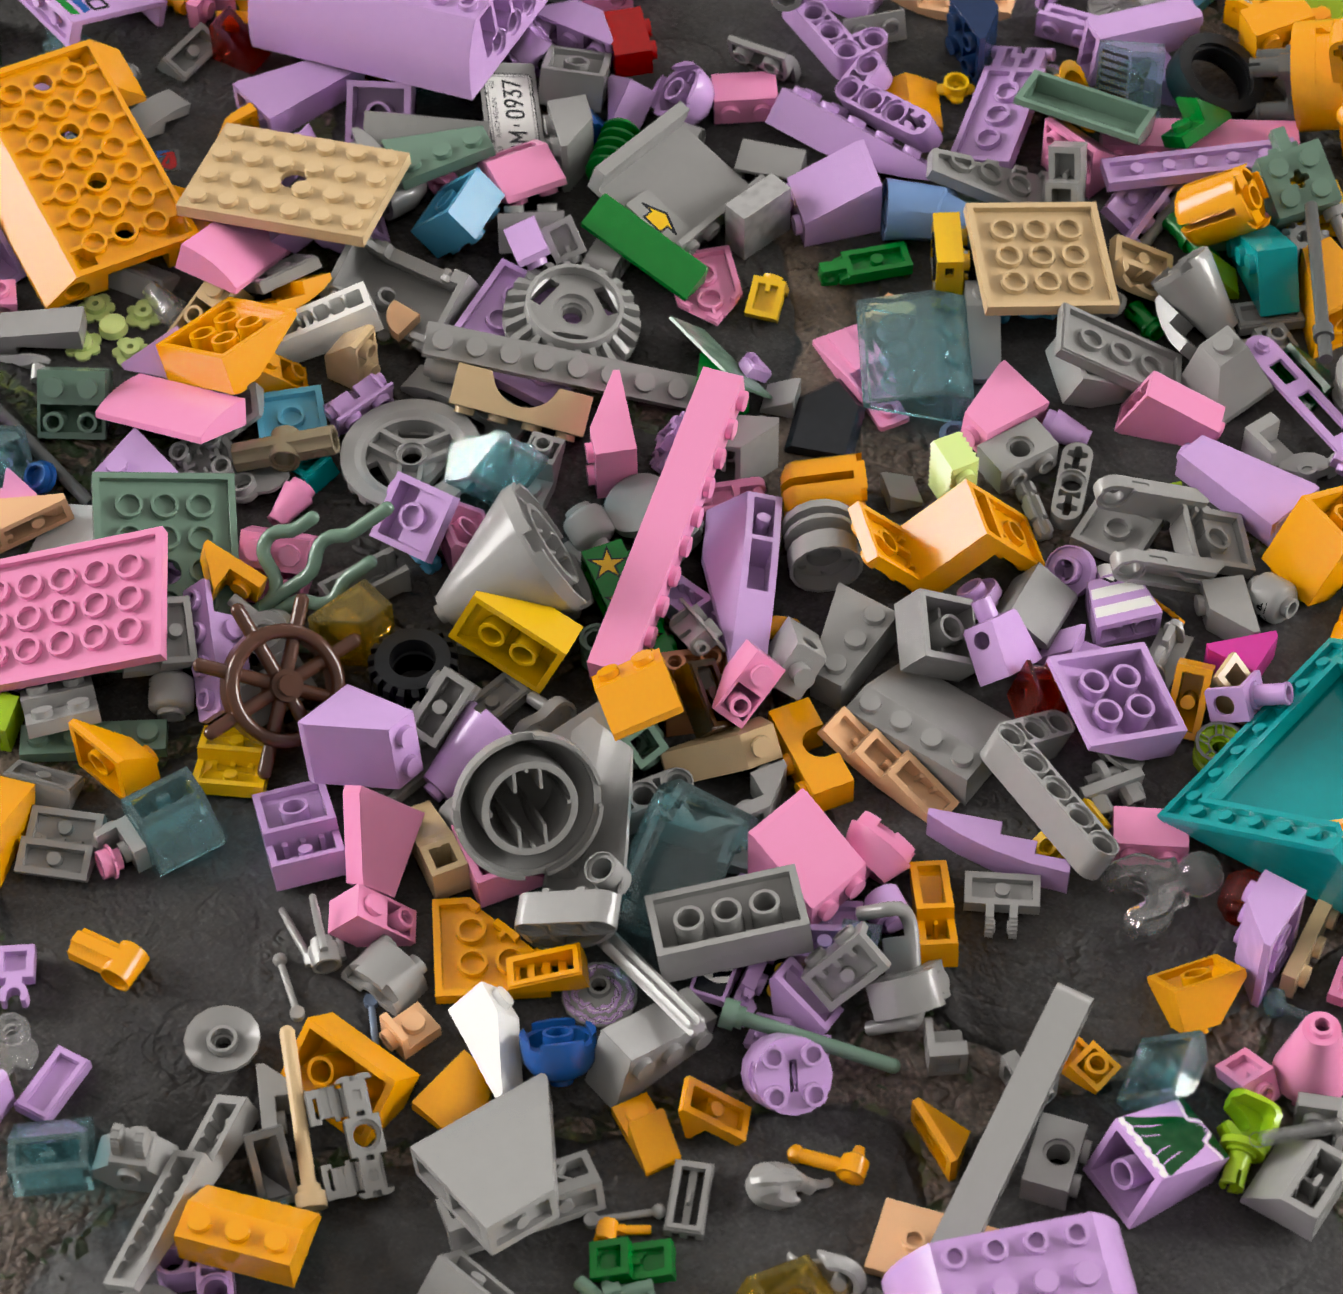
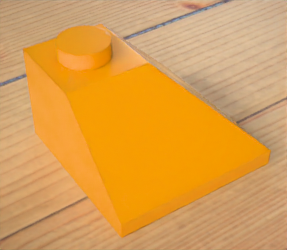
M74 718L68 722L78 765L127 805H130L161 779L157 764L159 762L158 756L148 745L141 746L129 736Z
M1213 954L1147 976V981L1170 1027L1184 1036L1192 1038L1205 1035L1209 1032L1208 1028L1222 1023L1243 985L1247 973L1246 969L1218 954Z

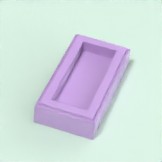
M58 1045L14 1103L16 1112L49 1127L92 1069L91 1061Z

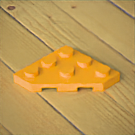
M471 897L432 899L436 1005L455 1004L481 981L496 987L501 986L508 991L506 958L540 951L539 948L534 949L524 942L515 930L499 918L495 920L481 909V905ZM536 967L537 976L543 975L542 967ZM520 968L521 979L528 978L527 968ZM551 992L510 995L513 1000L551 997Z

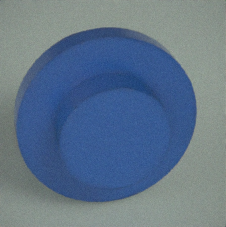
M39 460L27 466L24 472V482L38 495L47 494L55 485L57 472L51 462Z

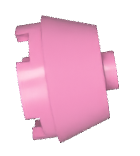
M865 810L857 821L851 820L845 838L866 863V880L870 877L883 885L910 868L909 862L915 855V848L900 833L897 832L895 834L891 829L880 823L882 819Z

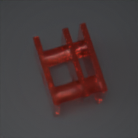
M1026 660L1007 692L1015 718L1047 710H1058L1066 714L1069 709L1047 662L1043 666H1033L1031 660Z

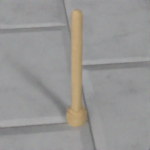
M285 1025L280 1029L279 1035L301 1183L297 1187L298 1193L294 1195L296 1208L318 1212L328 1208L325 1190L321 1188V1183L316 1181L295 1030L292 1026Z

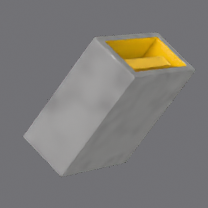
M771 173L726 203L725 245H729L734 253L743 260H746L790 230L791 188Z

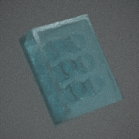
M926 290L858 300L856 303L863 408L942 422H962L965 411L975 399L965 295L938 290Z

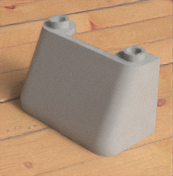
M370 236L365 247L345 245L331 272L332 280L321 291L319 296L321 298L328 296L331 293L329 291L331 285H338L345 289L361 281H364L369 294L375 296L382 287L392 288L396 294L394 298L396 301L420 314L421 322L403 339L412 342L411 347L422 353L428 320L454 326L481 287L465 272L454 269V271L445 268V270L394 248L390 242L385 240L382 242ZM407 291H412V294H411V295H407L406 292H407ZM387 311L378 312L384 330L390 332L386 320Z

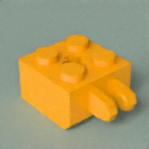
M1268 0L1240 10L1238 43L1254 58H1256L1257 49L1285 48L1286 44H1291L1294 22L1331 19V9L1325 6L1310 8L1306 0Z

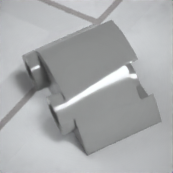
M384 934L372 942L341 974V979L358 991L366 990L375 997L378 1005L395 1017L412 1006L428 990L427 982L423 975L427 972L425 963L416 955L408 956L397 946L391 937Z

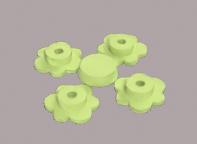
M102 293L97 296L86 297L84 302L78 306H84L87 323H93L94 321L99 323V334H89L86 331L83 349H66L65 352L67 356H75L77 361L85 362L92 355H98L101 352L99 345L102 343V338L118 340L117 347L112 350V355L114 358H117V363L121 366V363L148 346L141 337L134 339L124 337L129 330V326H138L141 330H147L151 325L161 324L163 321L161 305L157 303L152 304L149 299H141L136 305H131L127 308L128 315L125 320L122 315L113 313L116 307L111 302L108 294Z

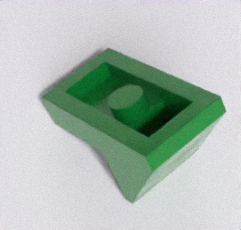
M1176 97V102L1183 119L1174 122L1171 125L1172 129L1164 133L1161 138L1165 148L1187 149L1228 121L1232 116L1230 111L1202 99Z

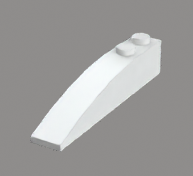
M364 281L297 308V316L275 353L288 360L300 363L327 353L343 333L367 324L375 326V333L383 330L384 328L376 306Z

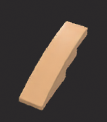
M845 706L838 709L817 732L836 753L839 752L841 757L868 781L926 823L929 808L952 812L960 803L909 750L901 753L877 728L869 731Z

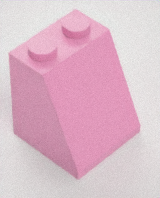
M803 788L748 832V874L795 864L810 924H819L822 920L824 922L830 920L841 904L849 898H856L865 888L866 863Z

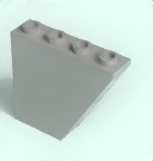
M540 1073L523 1082L519 1086L410 1146L416 1175L491 1256L560 1217L553 1103L548 1077L544 1073Z

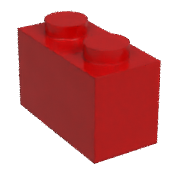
M641 6L604 11L614 54L612 66L615 76L629 77L653 73V60L658 59L657 45L655 40L650 41L649 37H652L651 23L649 18L644 19Z

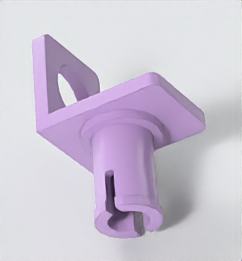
M1254 670L1240 686L1207 688L1204 691L1211 722H1250L1262 706L1291 705L1294 699L1293 687L1289 681L1263 684L1260 670ZM1226 696L1230 698L1234 703V712L1231 714L1220 712L1216 706L1217 697Z

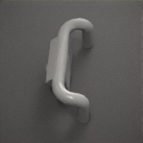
M901 901L881 902L856 908V917L860 922L892 916L899 917L902 922L903 936L882 939L883 954L891 962L890 968L885 971V975L910 971L922 965L918 922L910 906ZM925 1012L885 1021H866L865 1032L868 1036L914 1031L923 1023Z

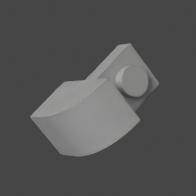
M942 959L928 961L910 971L883 975L865 986L874 1022L908 1017L945 1005V999L951 996L949 989L950 980L944 970Z

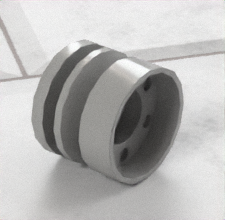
M831 499L810 500L797 505L785 515L782 520L781 531L784 547L787 551L790 579L795 586L805 591L818 593L834 591L838 582L847 586L855 581L862 572L863 560L860 555V543L851 530L852 520L848 512V505Z

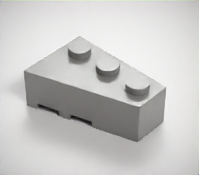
M838 582L820 638L827 659L815 677L814 684L810 687L811 697L835 710L840 709L849 702L897 641L894 610Z
M689 987L678 992L705 1018L704 1023L707 1026L706 1030L700 1032L696 1037L689 1036L657 1003H653L601 1029L595 1047V1061L592 1068L587 1072L585 1082L610 1108L637 1096L695 1052L704 1049L713 1038L712 1032L718 1017Z

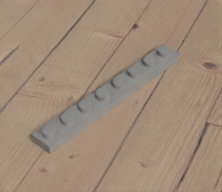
M429 320L421 357L455 364L461 362L492 370L493 372L604 394L612 371L620 370L626 399L686 411L697 381V376Z

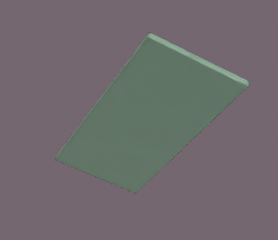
M670 316L669 319L721 371L743 376L746 391L771 400L772 396L756 380L746 377L739 368L738 362L703 328Z

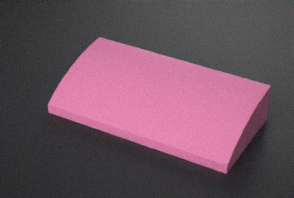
M212 222L181 244L175 268L228 292L237 294L289 255L291 251L272 243L269 231Z
M142 373L131 377L115 388L95 411L96 418L198 444H203L246 425L245 398Z

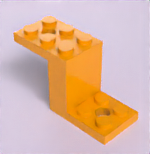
M967 479L901 526L860 501H857L848 508L852 520L851 530L859 540L862 548L860 555L864 563L871 569L875 568L881 571L890 580H896L905 585L911 592L919 588L943 592L994 555L999 559L1004 558L1013 563L1019 571H1026L1039 562L1045 566L1027 516Z

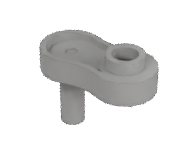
M531 691L526 696V702L538 711L521 719L516 724L512 734L523 731L550 733L575 717L577 709L572 702L562 696H555L547 700L537 692Z

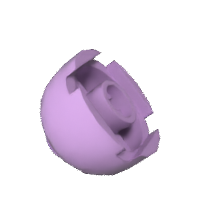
M683 61L671 67L674 72L667 78L662 75L653 88L656 95L651 107L655 109L654 114L660 117L681 101L690 109L685 122L694 125L709 114L715 95L711 79L699 66L691 61Z

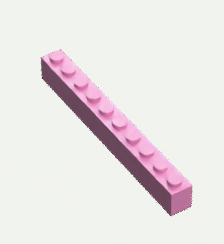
M703 367L588 657L587 667L590 680H592L591 676L596 675L597 671L602 667L610 664L620 665L631 660V657L637 652L646 650L648 647H654L658 635V627L656 625L660 617L664 618L669 608L670 598L668 594L671 587L676 588L680 580V563L682 558H687L691 552L693 544L692 532L694 527L699 528L701 526L704 516V507L702 506L705 499H710L713 495L716 483L714 475L716 470H721L725 464L727 455L726 444L728 440L733 441L738 427V420H736L739 411L744 412L747 407L749 392L745 391L743 376Z

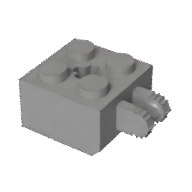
M919 588L895 603L894 610L900 671L960 682L974 674L975 670L963 635L965 629L976 624L975 613L970 604L973 600Z

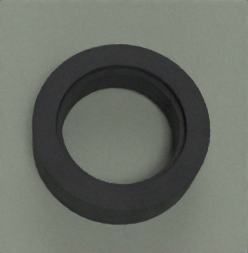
M1211 32L1197 33L1186 39L1168 62L1165 73L1168 90L1175 102L1176 97L1199 98L1230 111L1232 116L1230 119L1246 120L1256 108V104L1261 102L1265 93L1264 77L1250 79L1249 67L1251 65H1249V58L1254 57L1243 46L1226 36ZM1192 61H1206L1226 72L1237 87L1239 100H1224L1207 91L1195 77L1191 66Z

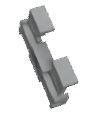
M368 1072L338 1078L334 1085H341L342 1088L334 1089L333 1085L303 1093L310 1128L323 1125L322 1120L335 1117V1121L338 1122L341 1121L342 1117L348 1116V1119H344L342 1124L350 1160L357 1159V1161L350 1163V1160L344 1161L345 1166L333 1169L331 1164L318 1167L322 1187L326 1192L327 1202L356 1196V1191L363 1190L364 1193L359 1194L358 1197L366 1200L388 1195L395 1189V1186L388 1188L381 1153L387 1151L379 1112L372 1113L365 1080L371 1077ZM313 1099H316L320 1118L318 1120L316 1119ZM368 1125L374 1129L376 1139L371 1146L361 1147L355 1143L353 1133L357 1126ZM329 1170H331L335 1191L331 1190L328 1176Z

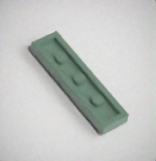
M167 719L102 721L101 723L92 724L129 736L141 746L148 745L158 757H167L169 726ZM21 725L20 760L31 763L77 761L70 730L29 739L26 725Z

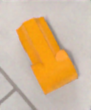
M87 928L77 930L71 939L67 951L70 960L100 973L105 982L120 991H128L150 959L144 949L131 941L123 940L119 944Z

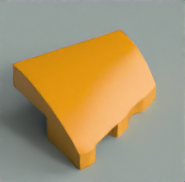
M463 1050L411 1102L412 1110L440 1130L491 1101L493 1093L473 1056L466 1050Z

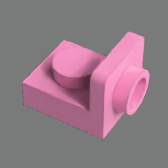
M1248 1048L1241 1049L1215 1065L1217 1078L1233 1090L1235 1088L1248 1089L1273 1102L1280 1098L1274 1067Z

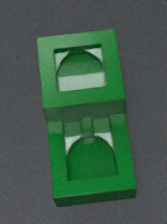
M628 1236L589 1242V1278L591 1282L597 1283L608 1280L612 1283L628 1284L650 1278L653 1284L676 1281L675 1244L671 1238L632 1243Z

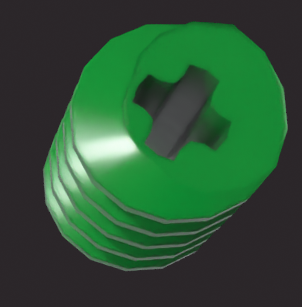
M613 118L603 124L601 132L597 137V142L585 166V173L589 180L598 164L640 133L639 128L633 122L623 118Z

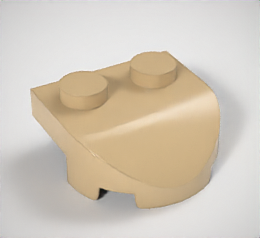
M1118 233L1110 239L1109 259L1115 284L1127 292L1155 302V298L1159 294L1154 290L1151 281L1169 267L1171 269L1173 267V255Z

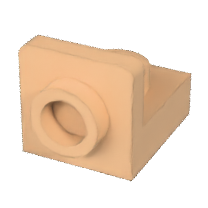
M416 1002L393 1019L387 1012L379 1016L381 1026L379 1037L389 1051L396 1050L404 1060L442 1035L441 1026L419 1002Z

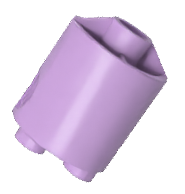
M780 1032L764 1035L750 1045L743 1057L741 1078L744 1089L754 1102L779 1114L798 1116L811 1112L816 1107L825 1103L831 1089L833 1072L829 1058L819 1044L814 1043L808 1038Z

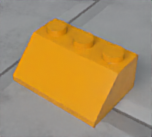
M333 1012L307 1017L296 1040L303 1090L310 1091L333 1086L340 1077L368 1072L371 1077L365 1080L372 1113L379 1112L382 1129L405 1107L420 1074ZM283 1067L280 1074L285 1077V1070ZM334 1085V1089L342 1088L341 1085ZM313 1099L315 1112L319 1115L316 1099ZM348 1116L342 1117L341 1121L338 1122L335 1121V1117L325 1120L344 1133L342 1121L348 1119ZM368 1125L357 1126L353 1133L354 1141L362 1147L368 1146L376 1137L374 1129Z
M206 1185L187 1201L173 1236L179 1258L294 1288L321 1220V1214Z

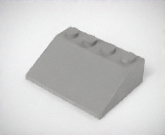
M899 663L867 683L846 707L869 731L877 728L901 753L909 750L963 805L968 803L992 774V771L981 759V749L999 723L1012 720L943 679L900 671Z

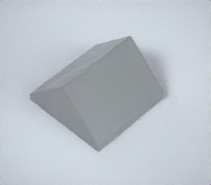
M1039 562L1011 581L996 609L998 614L1013 608L1017 610L1036 647L1048 650L1076 604L1078 596Z

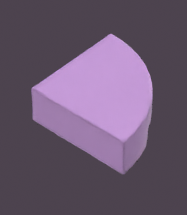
M747 352L738 362L739 368L748 378L766 383L772 375V371L754 352Z

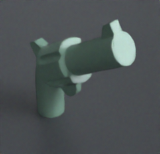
M582 1275L573 1284L574 1289L580 1294H655L651 1278L620 1285L619 1282L612 1283L605 1280L601 1283L600 1289Z

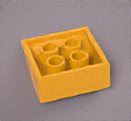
M227 297L156 344L168 380L208 390L220 391L229 395H237L244 392L249 384L261 376L295 320L297 312L293 308Z

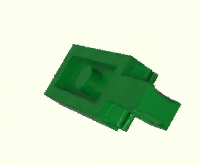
M905 241L842 251L839 257L832 259L833 261L822 262L818 265V278L821 286H832L839 283L840 285H851L913 274V262Z

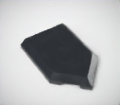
M840 378L799 397L784 447L785 453L813 458L855 453L866 409Z

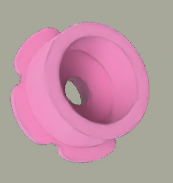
M104 844L103 849L94 852L95 863L102 879L105 880L114 877L115 880L118 879L120 870L125 868L119 849H112L108 844Z

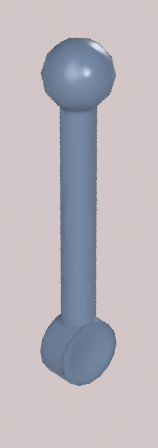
M369 993L365 995L363 1001L369 1013L371 1040L379 1045L376 1015L378 1002Z

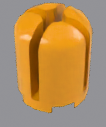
M1248 163L1189 182L1177 192L1174 207L1176 220L1179 225L1189 223V225L1182 227L1181 232L1193 245L1198 247L1211 246L1269 225L1271 216L1265 218L1264 199L1269 198L1266 185L1258 171L1251 173L1247 169L1246 165Z
M862 452L796 460L786 464L780 476L784 517L787 512L797 505L810 500H838L849 507L857 501L866 505V501H868V483L865 463L862 460Z

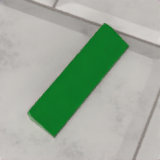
M603 194L581 222L580 226L683 301H686L705 283L708 273V267L608 194Z

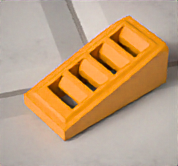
M580 942L506 958L507 985L510 994L569 991L590 987L587 956ZM574 965V968L568 969V966ZM558 966V972H553L552 967ZM536 967H542L543 975L537 976ZM520 968H527L528 978L521 979Z

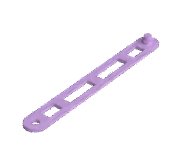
M1263 335L1250 337L1245 344L1252 352L1270 383L1334 452L1343 454V432L1333 436L1301 402L1299 397L1309 393L1343 430V415L1271 338ZM1280 362L1296 380L1286 385L1270 366Z

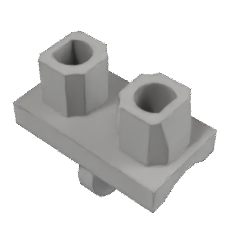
M1101 759L1092 763L1093 774L1084 776L1083 779L1086 786L1079 789L1081 800L1083 798L1090 799L1107 820L1112 818L1113 805L1111 802L1120 799L1123 805L1127 807H1144L1147 799L1142 787L1145 774L1140 766L1121 772V769L1115 765L1108 768Z

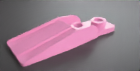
M854 324L813 339V347L836 379L840 378L864 406L879 431L884 432L909 422L910 415L898 398L896 379L888 360L862 325Z

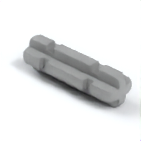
M1029 480L1024 483H1018L1015 493L1019 502L1023 503L1021 507L1028 518L1031 528H1034L1032 531L1035 539L1039 542L1050 540L1053 537L1054 529L1050 520L1046 519L1048 515L1039 495L1035 494L1037 490L1034 483Z

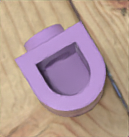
M885 884L872 890L866 896L864 905L888 901H901L905 904L907 902L896 884ZM897 916L868 920L876 936L883 933L893 934L903 928L902 922Z

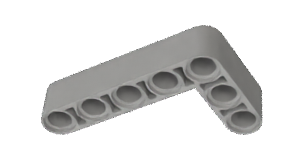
M1047 710L999 723L981 749V759L1072 868L1085 879H1099L1118 854L1119 844L1048 761L1058 755L1075 729L1074 722L1061 711Z

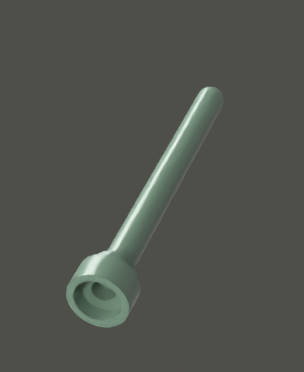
M729 997L725 999L717 1027L732 1031L733 1028L741 1030L743 1026L765 1034L775 1032L793 1034L808 1038L814 1043L819 1044L825 1053L891 1074L898 1073L901 1069V1063L896 1058L747 1012L748 1007L741 1006V1001Z

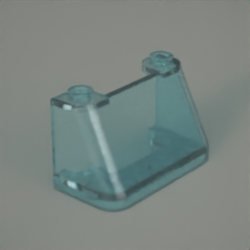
M682 779L662 783L654 793L628 850L627 869L631 874L632 882L626 893L622 895L617 927L653 941L644 896L724 879L734 855L741 853L743 849L748 851V832L757 825L759 818Z

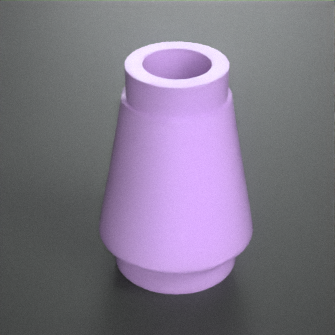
M1049 409L1042 423L1053 438L1063 445L1073 442H1081L1087 445L1093 432L1060 409L1058 411Z

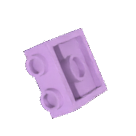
M397 471L395 478L388 485L385 501H389L394 505V512L373 526L369 536L432 564L460 499L410 475Z

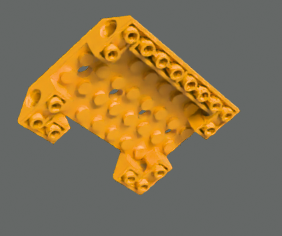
M91 39L0 68V227L45 309L58 308L108 290V274L161 255L169 268L176 266L181 244L213 222L177 215L176 204L186 188L173 185L170 182L128 108L129 106L146 101V95L120 50ZM44 83L51 86V88L41 91L37 90L34 86ZM71 131L78 136L74 139H65L61 135ZM98 180L100 182L105 183L106 185L102 188L96 189L90 187L88 184L92 181ZM127 230L134 235L123 239L116 234L119 231Z

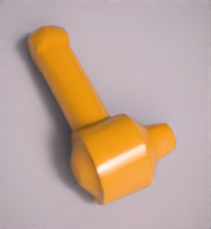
M798 1144L790 1146L787 1151L789 1162L795 1165L800 1163L834 1172L841 1181L855 1186L864 1183L870 1166L869 1161L865 1158L866 1149L860 1145H856L851 1152L842 1154L841 1158L802 1148Z

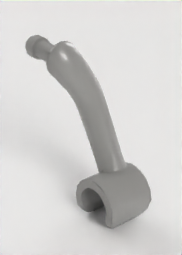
M331 285L329 291L331 292L330 294H333L344 288L338 285ZM382 287L375 296H370L377 311L385 312L390 305L389 302L394 300L396 294L392 288Z

